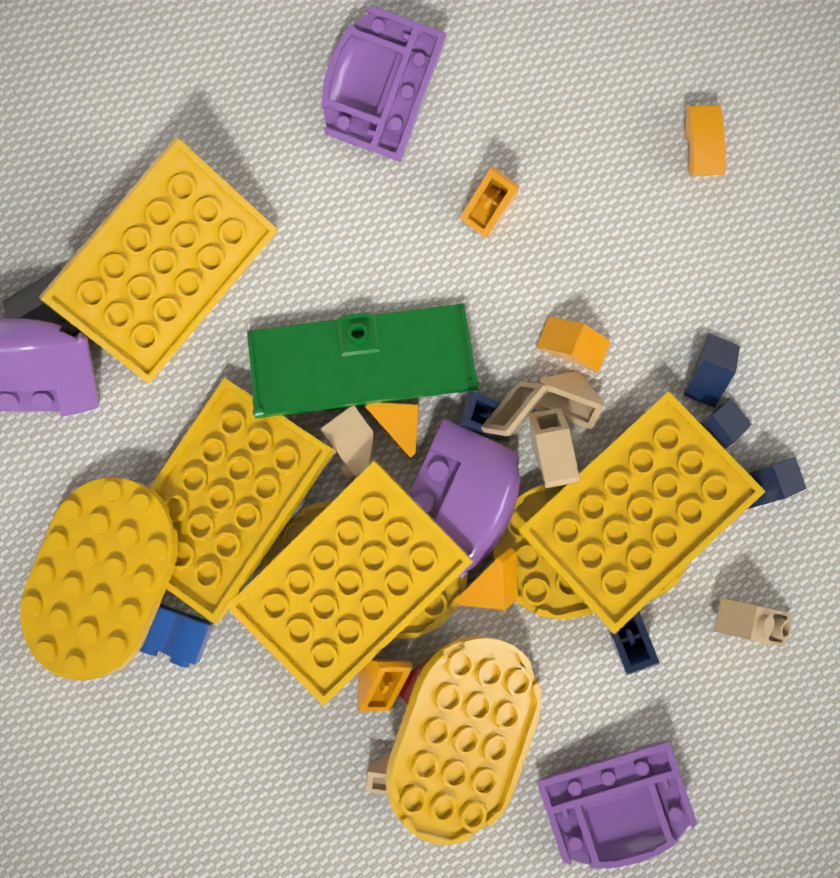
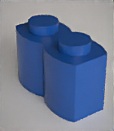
M160 603L148 635L139 651L153 656H157L158 652L171 656L169 660L171 663L189 668L190 664L195 665L200 662L214 623Z

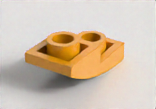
M721 105L686 106L685 140L690 141L688 175H725V134Z

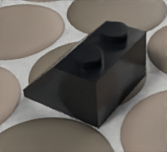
M61 267L54 269L2 302L7 319H31L61 325L60 332L72 337L82 332L39 298L60 273Z

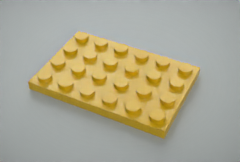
M175 137L39 298L146 383L150 384L278 232V229L184 142Z
M226 378L222 380L149 487L168 506L170 510L168 513L173 527L177 530L178 556L166 589L214 624L221 622L232 600L242 591L335 452L332 448L282 415L255 419V416L252 414L253 396Z
M668 391L579 473L580 482L567 484L528 520L518 532L600 621L615 634L765 491Z
M374 460L232 600L228 610L324 706L473 562V559Z

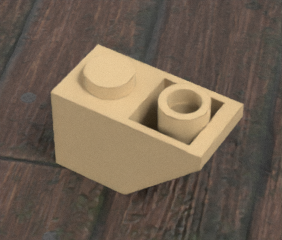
M355 406L349 407L323 426L321 431L325 436L320 439L321 442L335 451L334 454L338 453L345 462L340 468L351 483L370 465L375 436Z
M562 407L528 414L531 444L545 488L580 482L570 429Z
M721 598L714 632L785 647L786 640L791 633L790 620L792 614Z

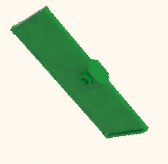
M464 303L376 315L364 312L343 315L336 320L247 330L253 390L252 414L255 416V419L477 391L480 386L474 366Z

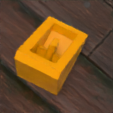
M492 166L459 219L487 238L516 200L520 186Z
M549 316L536 348L598 373L611 341L584 323Z
M396 403L367 404L365 406L366 410L411 460L416 455L419 405Z
M510 548L499 556L455 601L460 606L506 610L518 600L516 552Z
M374 657L358 673V711H390L413 668L411 662L393 657Z

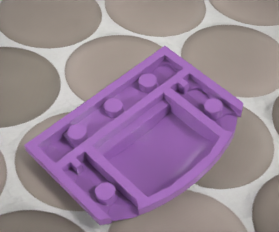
M371 5L365 10L368 13L354 25L351 23L330 59L322 91V109L327 126L323 127L325 134L330 137L401 162L413 134L412 131L433 73L437 68L447 33Z
M0 319V411L60 412L61 417L98 408L99 399L87 336L79 333L77 340L66 333L60 332L61 325L39 320Z
M443 419L409 495L473 559V562L459 575L462 578L468 574L467 571L486 559L500 541L510 522L517 502L520 485L517 460L519 461V454Z
M669 740L638 746L634 750L578 767H568L537 780L562 861L570 865L571 860L589 864L590 868L597 869L636 864L670 849L678 843V838L681 837L689 825L693 829L697 824Z

